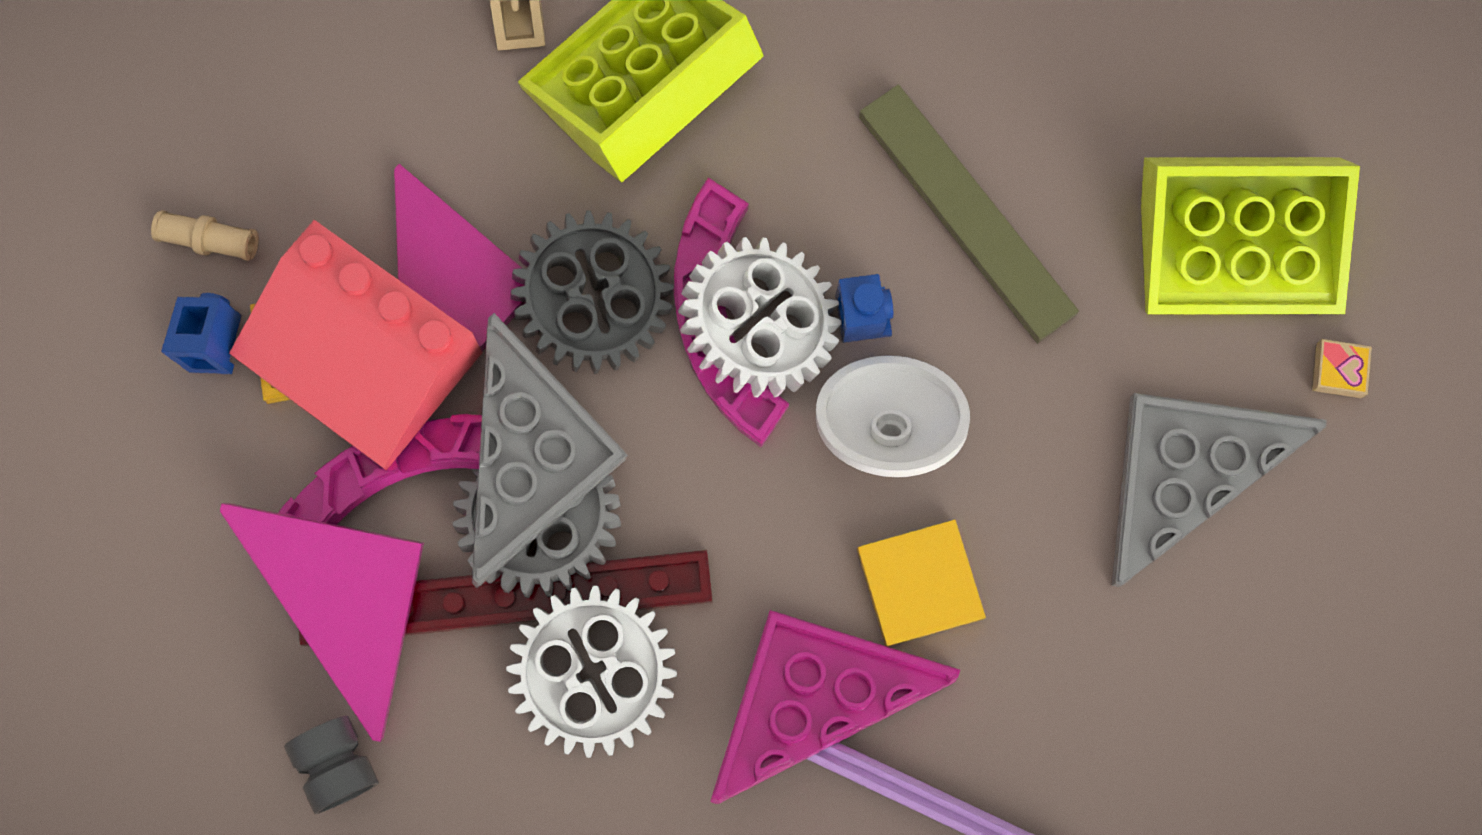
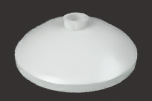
M876 356L850 363L835 372L826 381L816 403V424L825 445L846 464L874 475L909 477L927 473L941 467L960 451L968 435L970 409L961 388L951 377L938 368L908 357Z

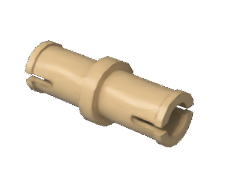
M161 210L155 214L151 225V235L154 241L191 247L196 254L208 256L214 252L249 261L254 258L258 249L259 236L255 229H244L220 224L215 217L202 215L196 219Z

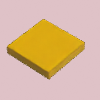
M956 520L857 547L856 550L886 647L986 618Z

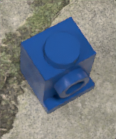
M879 274L839 279L835 297L839 302L837 310L839 320H841L842 342L891 337L890 319H893L894 315L890 289L881 287Z
M202 293L200 297H177L161 352L189 373L232 374L234 364L229 361L231 356L229 352L234 345L242 315L230 306L228 299L218 294Z

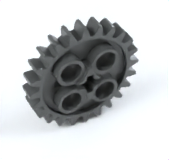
M587 210L583 224L577 225L572 215L568 213L565 216L563 230H560L554 223L549 221L546 225L547 240L536 234L531 236L530 244L536 253L521 250L518 260L528 269L518 268L513 269L512 279L524 286L512 289L510 299L525 303L514 310V319L530 320V323L523 329V337L528 338L538 334L541 338L537 344L536 352L540 354L549 347L555 349L553 364L556 366L565 356L572 357L573 372L579 370L583 360L590 361L593 373L598 374L602 360L605 359L608 360L614 371L619 370L621 365L620 355L623 353L629 360L636 362L639 358L636 344L638 343L650 350L655 341L648 330L655 333H663L666 324L656 315H669L673 307L670 303L660 299L661 297L671 295L674 290L673 284L660 282V279L669 273L670 265L654 264L662 250L660 246L646 250L643 246L648 233L644 231L634 238L630 236L631 220L629 219L619 229L612 227V213L609 212L605 215L602 224H595L591 210ZM578 251L583 252L585 255L592 288L594 290L602 289L598 306L604 321L609 327L608 333H602L599 328L592 296L590 294L582 295L586 284V277L575 256V253ZM601 253H612L618 257L621 267L609 272L602 270L597 265L595 257ZM556 266L566 267L572 272L574 280L568 285H556L550 281L547 272ZM621 298L627 299L634 304L637 314L627 319L620 318L612 311L611 302ZM574 312L580 313L587 318L590 327L582 333L570 332L563 324L564 316Z

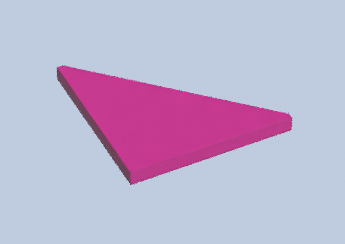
M398 164L394 169L398 280L471 331L480 349L483 351L486 348L488 317L495 313L507 325L514 318V310L525 304L524 302L510 299L512 289L524 286L512 279L513 269L522 267L403 166Z
M221 503L220 513L371 739L381 742L384 738L424 543L231 503Z
M770 610L710 802L720 804L955 683L959 677L960 669Z

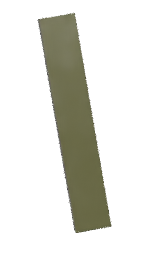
M899 84L860 110V120L1037 344L1078 314L1079 310Z

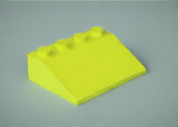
M611 0L518 81V84L594 162L622 183L763 58L764 55L746 15L723 0Z
M1144 157L1141 221L1145 312L1147 314H1345L1360 166L1340 157Z

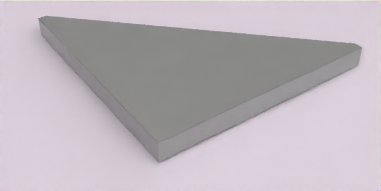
M495 313L488 317L472 569V584L476 588L481 586L620 466L628 456Z
M1138 393L1130 396L1112 586L1120 587L1128 582L1133 576L1285 460L1313 436L1326 428L1327 420Z

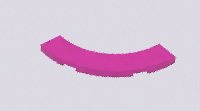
M707 178L694 199L684 222L674 268V300L679 331L684 323L691 319L678 313V309L683 302L689 300L681 293L688 281H692L689 277L697 264L703 266L702 261L708 252L712 251L718 255L719 249L725 242L731 244L738 225L749 207V203L710 178ZM717 306L720 314L728 318L726 307ZM680 331L684 350L706 394L720 412L742 434L759 447H762L789 408V403L780 396L774 397L768 385L762 394L756 398L753 396L751 384L746 383L738 393H735L733 391L734 378L729 375L720 383H716L715 378L718 368L712 365L701 370L699 366L706 355L703 351L689 353L687 348L696 337L695 335L682 334ZM733 335L730 336V337H729L730 342H731V343H736V341H735Z
M456 414L452 415L451 418L427 421L387 471L351 446L319 468L314 473L317 477L295 499L290 497L278 513L337 525L349 512L367 498L405 478L441 469H478L482 415Z

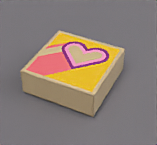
M1321 339L1316 343L1312 391L1355 398H1363L1368 395L1372 347Z

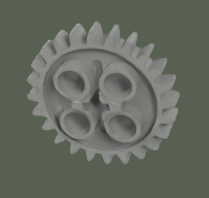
M471 469L477 478L475 482L460 481L459 483L460 488L469 498L453 502L457 512L466 515L453 522V527L458 533L467 534L457 542L463 552L474 551L478 469ZM608 475L536 537L538 544L534 557L527 556L532 544L530 542L486 582L490 584L502 575L501 587L504 592L509 594L516 583L520 582L524 596L530 598L535 584H541L546 596L551 597L553 582L560 580L563 586L570 591L572 588L570 575L577 572L581 577L589 580L591 576L586 564L590 560L601 565L606 563L603 554L599 550L600 545L606 547H615L616 545L614 536L606 531V529L621 527L619 516L608 512L621 506L618 495L606 494L616 486L612 475ZM564 531L572 535L571 542L566 548L555 551L547 548L548 540L553 534ZM473 553L471 554V556H470L469 559H468V562H469V564L471 565L472 568H473Z

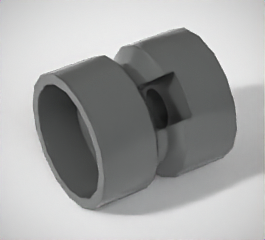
M349 716L338 717L318 725L293 738L284 746L293 768H296L298 773L309 774L310 776L304 784L303 790L314 814L323 813L346 803L379 784L368 757L354 755L353 753L359 744L357 740L358 735Z

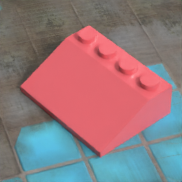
M316 220L312 221L281 257L229 352L232 357L386 471L483 353L471 331Z

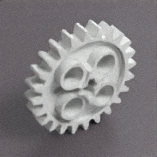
M747 237L741 239L736 250L731 244L725 242L719 249L718 255L710 251L702 261L703 266L696 265L689 276L692 281H688L681 293L689 300L683 302L678 309V313L691 319L684 323L680 331L682 334L695 335L696 337L687 348L688 352H704L706 356L699 368L703 370L715 365L718 368L715 378L716 383H720L728 375L734 378L733 391L735 393H738L746 383L751 384L753 396L756 398L762 394L767 385L774 397H778L785 390L786 385L792 392H795L804 384V379L811 382L820 373L818 367L823 368L832 358L827 351H831L839 342V339L831 333L841 325V320L829 316L839 305V302L833 299H825L823 296L832 284L830 282L816 283L813 278L819 272L820 267L816 265L805 270L801 266L805 255L803 252L797 254L793 259L786 257L787 244L784 242L775 252L770 251L768 240L764 237L755 249L752 248ZM753 278H758L764 281L768 286L769 291L760 289L758 286H756V284L753 281ZM788 291L791 294L790 298L778 305L769 317H764L737 343L730 342V336L741 330L751 317L758 316L782 292ZM717 306L727 307L731 310L735 319L725 318L720 314ZM786 314L795 316L800 321L802 328L793 326L787 319ZM751 343L763 346L768 353V358L759 356L753 350Z
M599 586L592 587L589 600H583L577 587L571 588V604L567 605L557 595L551 596V605L554 612L548 614L541 608L536 607L533 609L539 625L533 627L521 624L519 629L528 638L527 644L515 643L510 646L513 652L522 656V661L506 667V671L521 675V682L510 687L508 692L511 694H524L526 698L515 710L516 713L521 714L532 711L535 717L531 721L528 730L532 732L543 725L549 730L544 743L547 746L554 742L558 736L565 738L564 753L568 755L576 742L583 743L586 758H591L595 744L601 742L609 756L613 755L614 739L619 737L629 748L633 747L634 738L632 730L634 728H637L646 735L652 732L646 720L648 714L659 718H664L665 716L664 710L656 703L657 698L667 699L674 696L672 690L662 685V679L677 676V670L663 666V660L673 656L675 649L660 648L658 644L667 635L668 630L664 628L651 631L648 627L656 615L654 611L646 613L641 618L635 614L639 604L637 597L630 601L626 607L619 605V589H615L611 593L608 601L601 599ZM599 620H607L613 623L618 631L616 645L607 650L598 649L590 642L589 630L592 624ZM570 629L577 630L592 662L603 661L605 663L606 669L600 676L617 706L615 712L611 713L607 710L601 694L591 678L584 681L581 679L579 672L585 667V664L569 638L568 632ZM559 645L566 648L570 653L572 659L571 666L566 673L560 675L553 674L546 669L543 656L548 647ZM632 667L638 670L643 679V686L639 692L627 696L615 689L613 676L620 668ZM584 692L591 695L596 704L595 715L587 720L573 718L567 708L568 699L572 694Z

